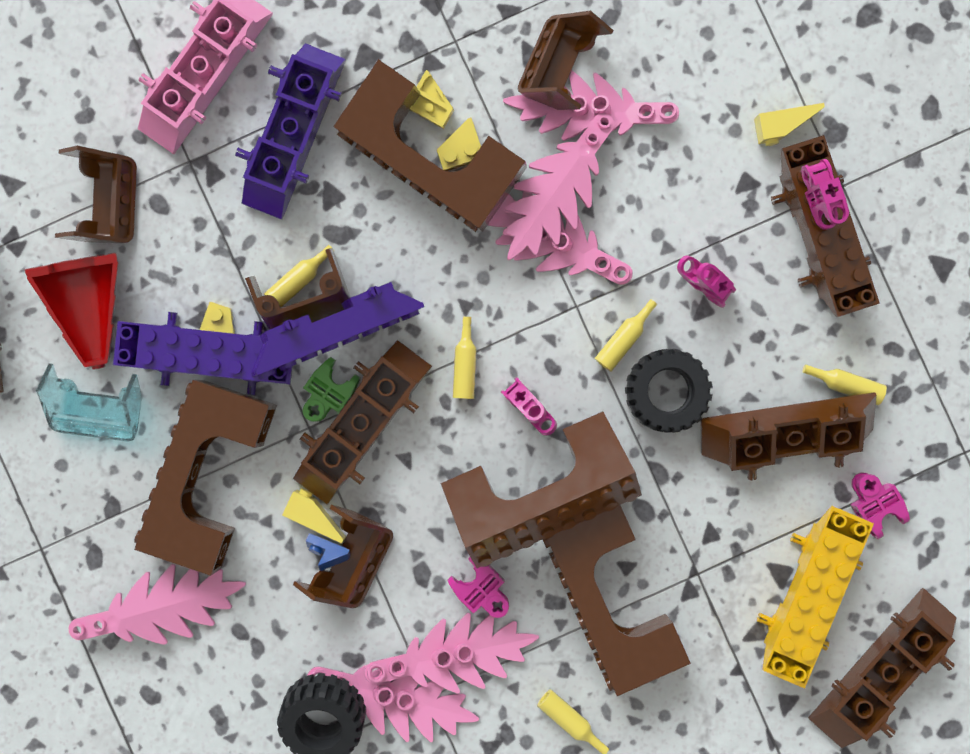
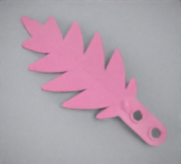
M572 70L569 75L573 92L571 97L582 105L578 110H556L524 95L503 99L505 104L523 110L520 116L521 121H529L546 115L539 129L541 134L554 130L569 121L561 137L563 141L585 131L594 117L601 113L608 114L613 118L614 128L612 131L620 126L619 135L625 134L634 124H671L679 117V109L674 103H635L633 97L625 88H622V100L615 89L597 73H593L598 95L596 96L588 84ZM645 112H650L649 116H643ZM672 112V115L665 116V113ZM600 121L602 125H607V123ZM589 137V140H590V141H592V142L595 141L594 138Z
M605 113L596 115L577 142L558 144L557 149L564 153L550 155L529 164L530 169L550 174L535 176L514 185L516 190L536 195L522 198L505 207L507 212L525 216L509 225L503 231L504 235L514 237L509 248L507 260L516 257L526 247L536 256L540 248L543 229L556 246L559 245L561 233L559 210L572 229L576 230L578 212L575 191L586 207L590 208L592 205V183L589 169L594 175L597 176L599 174V166L595 154L614 128V120L610 115ZM600 121L607 123V125H602ZM589 137L594 138L595 142L590 141Z
M523 191L522 198L533 196L532 193ZM510 194L506 197L488 226L508 227L515 221L525 217L505 211L506 206L515 202ZM560 214L561 233L559 245L556 246L543 229L540 248L536 256L526 247L513 258L514 260H528L552 253L536 268L537 272L559 270L574 265L568 272L569 275L579 274L589 269L619 285L627 284L633 276L632 269L628 264L598 250V242L594 231H590L587 241L579 216L577 228L573 230L567 221L566 227H564ZM503 234L496 240V244L511 245L514 237ZM606 261V267L600 268V262ZM622 270L625 271L626 275L623 278H619L618 273Z
M172 564L158 579L149 595L150 572H146L131 588L123 603L122 593L116 594L108 611L74 619L69 625V634L75 640H84L114 632L123 640L131 642L134 640L131 635L133 633L143 639L165 645L168 643V640L156 626L158 625L172 633L191 638L194 634L181 617L199 624L213 626L215 622L204 607L231 609L232 605L227 596L239 591L246 585V582H222L223 570L220 569L198 586L199 572L190 569L173 590L176 565ZM97 621L102 623V628L98 626ZM77 626L81 628V633L78 632Z
M466 613L454 626L445 641L446 619H441L425 637L419 649V638L415 637L408 646L406 654L370 662L366 666L364 674L367 681L372 684L411 676L418 684L427 687L425 675L437 685L459 694L460 689L449 672L450 670L464 681L485 689L486 686L473 664L495 676L507 678V674L496 656L507 660L524 662L525 659L519 649L539 639V635L516 633L517 622L512 621L492 636L495 617L488 615L468 638L471 614ZM395 663H399L400 669L398 671L393 670V665ZM374 668H377L379 674L374 677L371 672Z
M395 663L393 665V670L398 671L400 669L399 663ZM368 664L359 668L354 674L319 666L312 668L307 676L311 674L315 676L318 673H325V676L333 674L337 675L338 679L344 678L349 681V685H354L358 689V694L362 695L366 706V716L381 735L385 734V710L392 725L406 742H409L408 714L416 728L429 742H433L432 718L452 735H456V722L468 723L479 721L475 714L460 707L466 697L465 694H450L438 697L444 688L433 681L427 682V687H417L418 683L411 676L395 679L392 682L372 684L367 681L364 674ZM376 669L372 671V676H377L379 674V670Z

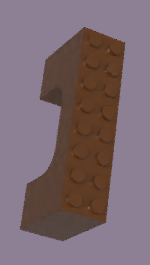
M378 59L333 126L339 131L337 135L351 146L355 143V148L368 158L373 155V161L385 170H388L389 167L393 169L391 173L404 183L406 180H409V186L421 195L424 192L429 194L427 198L437 206L441 207L442 204L446 206L445 211L457 220L460 217L465 219L463 223L474 232L478 229L483 232L526 170V161L488 136L472 161L462 170L450 172L436 166L403 143L400 136L402 121L410 111V107L414 105L420 96V91L414 83Z
M192 380V383H189L185 390V395H187L185 403L181 404L178 411V416L180 417L178 424L174 425L171 431V444L164 451L163 458H165L163 467H160L157 472L156 479L158 482L156 488H153L150 492L149 501L151 502L149 508L142 515L141 521L143 525L141 530H138L134 539L136 546L134 550L211 576L222 568L235 528L203 517L193 505V491L208 447L218 437L253 448L264 446L277 405L205 380Z
M603 411L563 429L571 454L575 460V466L571 473L565 478L521 498L504 500L497 497L482 466L440 483L465 549L476 568L486 567L495 560L509 557L513 552L522 548H529L540 540L549 539L558 532L569 530L576 524L585 520H592L603 512L612 511L617 506L626 502H632L639 496H642L636 472Z
M621 505L612 511H606L597 515L592 520H585L576 524L569 530L558 532L549 539H543L545 547H551L553 551L549 555L555 569L558 567L561 569L558 576L564 589L569 587L570 592L566 594L573 610L576 608L579 610L575 614L582 630L586 628L588 630L584 634L591 650L596 649L597 651L593 654L600 671L604 669L606 671L602 675L609 691L614 690L616 696H620L691 664L674 624L666 614L636 627H622L612 620L595 582L594 568L599 558L614 549L636 540Z

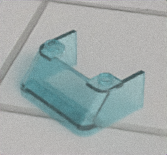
M48 364L36 392L47 423L52 430L65 434L120 441H133L138 431L142 401L137 374H132L128 386L120 390L118 397L79 392L72 380L58 378L54 365Z

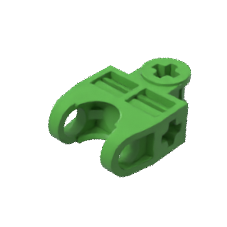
M332 357L328 358L314 371L303 389L312 394L303 406L304 417L309 421L318 422L326 417L331 408L340 413L354 395L360 381V376L355 374L350 381L347 380L343 384H336L332 379V367L336 360ZM315 384H317L318 386H320L321 388H323V389L326 390V391H323L322 389H320L319 387H317ZM319 406V415L314 414L312 416L311 414L313 413V411L311 410V407Z

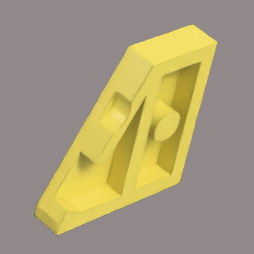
M426 70L417 85L420 96L414 105L410 107V111L444 129L454 109L430 72Z
M468 118L437 149L443 170L448 171L469 164L480 149L481 145L472 118Z
M209 302L200 330L235 334L232 309Z

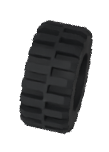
M662 349L651 352L639 359L640 361L634 364L630 375L626 379L628 381L627 387H625V394H627L626 402L632 410V415L642 425L665 433L687 430L694 423L702 420L701 416L703 413H707L709 409L707 406L708 402L712 401L713 394H710V388H713L712 381H709L707 377L710 375L708 370L701 366L703 363L699 359H695L692 357V354L682 352L679 349ZM664 370H672L682 375L688 387L685 403L679 409L669 412L656 408L648 396V386L651 379L657 373Z
M318 673L317 676L313 674L305 676L304 680L301 678L294 685L290 686L284 696L277 718L279 736L282 738L285 746L290 747V751L293 754H350L354 747L358 745L362 736L366 715L364 699L361 694H358V689L354 685L350 686L349 681L344 678L342 680L338 679L337 675L325 676V673ZM316 710L324 711L333 715L339 722L332 725L318 724L309 719L305 713Z

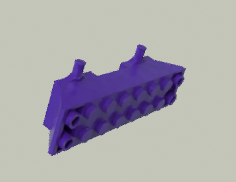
M305 43L295 55H291L288 65L283 70L272 65L269 67L268 74L280 78L276 102L262 137L259 136L251 152L238 147V152L235 153L236 157L247 160V168L243 175L245 180L241 204L283 220L297 182L300 181L305 184L308 182L306 179H309V175L302 173V169L330 99L339 102L342 96L341 92L334 89L346 59Z
M389 282L379 287H370L366 292L349 298L342 303L343 311L311 323L308 315L295 320H287L282 325L265 331L260 335L263 345L252 369V378L259 376V379H263L275 374V368L280 367L281 371L296 365L297 359H301V362L318 356L317 351L319 350L324 354L338 348L339 342H342V345H346L360 339L359 334L365 337L379 331V326H382V329L399 323L400 317L402 321L420 314L419 309L425 306L423 302L394 290L392 283Z
M168 312L167 325L160 326L118 321L113 365L152 369L162 372L160 385L170 386V375L175 372L243 379L248 381L247 395H256V382L291 385L292 367L282 371L280 367L275 368V374L263 379H259V376L252 378L251 372L263 345L260 338L263 322L254 321L253 334L249 335L181 328L176 326L178 314L176 312Z

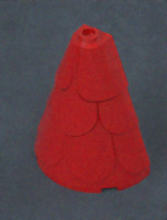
M102 254L25 269L27 280L46 306L47 312L62 331L63 338L83 366H91L93 370L106 367L105 364L109 362L114 330L112 320L119 263L117 254Z

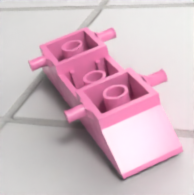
M213 0L205 8L196 1L192 2L190 9L200 15L199 20L192 30L194 35L170 69L166 67L155 80H152L145 73L141 74L144 79L139 77V82L148 87L147 95L141 102L143 109L138 125L139 131L172 154H175L197 122L200 124L204 123L200 119L206 120V116L203 113L248 49L251 52L254 51V48L256 49L257 44L254 41L273 15L271 11L255 0Z

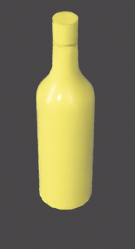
M328 245L314 258L301 260L270 287L264 295L274 296L278 300L280 307H283L316 277L319 265L328 257L325 250L332 247Z
M650 299L638 315L626 319L594 359L605 369L612 372L643 333L644 322L651 311L657 306V303Z
M463 317L462 337L455 347L453 398L474 399L476 347L471 339V317Z
M805 364L802 373L823 380L831 390L849 396L875 392L877 395L876 405H880L886 395V385L840 369L825 371Z
M551 689L542 696L537 704L539 709L575 740L586 741L601 754H607L609 748L593 734L590 723Z

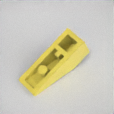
M824 103L758 114L754 119L758 144L765 143L766 146L779 144L781 139L825 107Z
M302 488L300 491H293L282 516L342 544L346 536L319 501L312 497V493Z

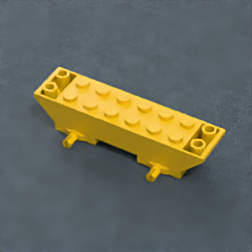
M831 506L821 519L813 524L810 533L806 537L795 533L792 534L793 537L799 540L791 537L790 541L801 545V554L797 562L799 566L784 602H780L772 618L762 613H759V617H757V622L768 626V633L764 640L766 645L763 671L805 689L821 649L826 651L828 649L826 646L829 647V642L825 641L854 570H861L862 567L857 564L863 566V562L859 561V558L874 523Z

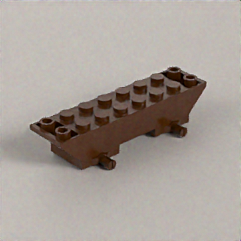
M822 135L781 149L782 175L779 177L783 187L782 194L771 196V201H773V205L785 202L789 206L792 217H796L809 256L806 258L810 268L809 276L798 278V283L806 280V282L799 284V286L803 287L813 284L819 299H823L836 317H840L880 304L868 269L871 261L866 262L870 260V257H864L850 211L845 222L837 224L830 229H822L816 224L805 195L808 189L802 178V166H812L820 163L822 159H827L832 167L834 179L839 177L840 183H844V178L841 179L843 177L842 174L837 175L825 136ZM837 207L838 220H841L843 211ZM823 213L821 217L822 222L825 225H830L831 223Z
M398 340L371 368H367L360 361L356 363L358 366L355 365L353 369L363 375L362 382L322 436L315 440L304 432L299 439L310 448L293 479L327 505L349 477L359 485L364 481L365 477L355 469L400 408L404 406L413 414L419 408L409 397L431 369L432 365Z
M873 392L705 417L700 420L701 454L729 465L731 471L748 470L747 478L751 481L757 479V469L775 465V459L817 453L819 458L835 457L834 466L838 468L840 466L843 467L845 456L851 453L863 452L864 440L873 431L877 395Z
M924 588L915 595L900 614L894 613L895 617L891 616L892 623L841 681L835 680L834 682L837 685L832 683L831 687L833 690L808 717L811 722L841 748L862 739L868 741L879 730L885 733L888 738H892L893 735L887 729L894 735L896 731L886 723L888 717L896 709L894 706L895 702L922 672L927 674L938 663L942 664L948 671L952 670L950 666L954 668L955 664L945 655L948 648L956 641L952 638L957 617Z

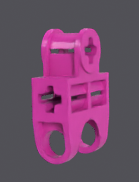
M822 159L818 164L802 166V178L808 189L805 195L816 224L822 229H830L837 224L845 222L849 216V208L839 177L834 179L829 161ZM837 207L843 211L841 220H838ZM823 213L831 223L830 225H825L822 222L821 217Z
M688 255L683 256L679 260L677 265L678 273L694 289L703 292L708 300L724 308L726 305L725 301L731 293L736 291V288L733 286L734 283L713 264H702L694 257ZM689 260L691 266L687 271H684V264Z
M516 377L514 379L515 382L505 391L502 390L501 393L542 435H551L557 428L556 420ZM545 421H552L549 429L542 430L541 426Z
M864 472L858 473L853 477L852 488L859 499L850 505L856 516L874 523L870 532L873 537L880 539L884 536L881 530L883 529L882 520L887 514L895 515L902 524L910 521L906 504L894 484L886 483L882 485L878 477Z
M469 557V558H468L469 561L475 566V564H474V562L472 561L471 557ZM491 565L480 568L475 566L473 569L476 572V578L471 582L458 581L453 576L447 580L458 599L473 614L481 606L495 618H501L507 614L509 601L506 595L499 590L505 579ZM494 601L497 603L501 601L502 609L499 607L494 609Z

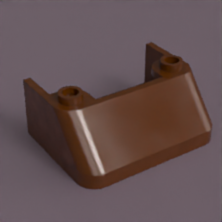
M591 10L551 16L545 22L518 84V92L529 99L556 110L580 109L582 105L571 97L570 91L564 88L579 52H585L593 48L597 36L612 34L614 30Z
M78 145L59 149L58 154L79 158L80 172L85 177L94 178L92 221L83 220L77 224L76 231L55 233V238L95 243L130 242L134 236L137 173L135 161L129 156Z
M333 248L325 250L333 271L324 274L320 279L319 286L322 294L281 308L278 300L272 295L262 296L255 276L245 278L256 309L269 330L282 325L287 320H295L308 315L311 323L344 310L342 303L351 297Z
M331 504L330 509L342 516L340 521L341 529L348 533L342 547L350 550V558L345 562L332 566L330 571L322 570L317 572L310 584L294 581L293 586L313 601L347 608H357L363 602L393 540V531L355 511Z

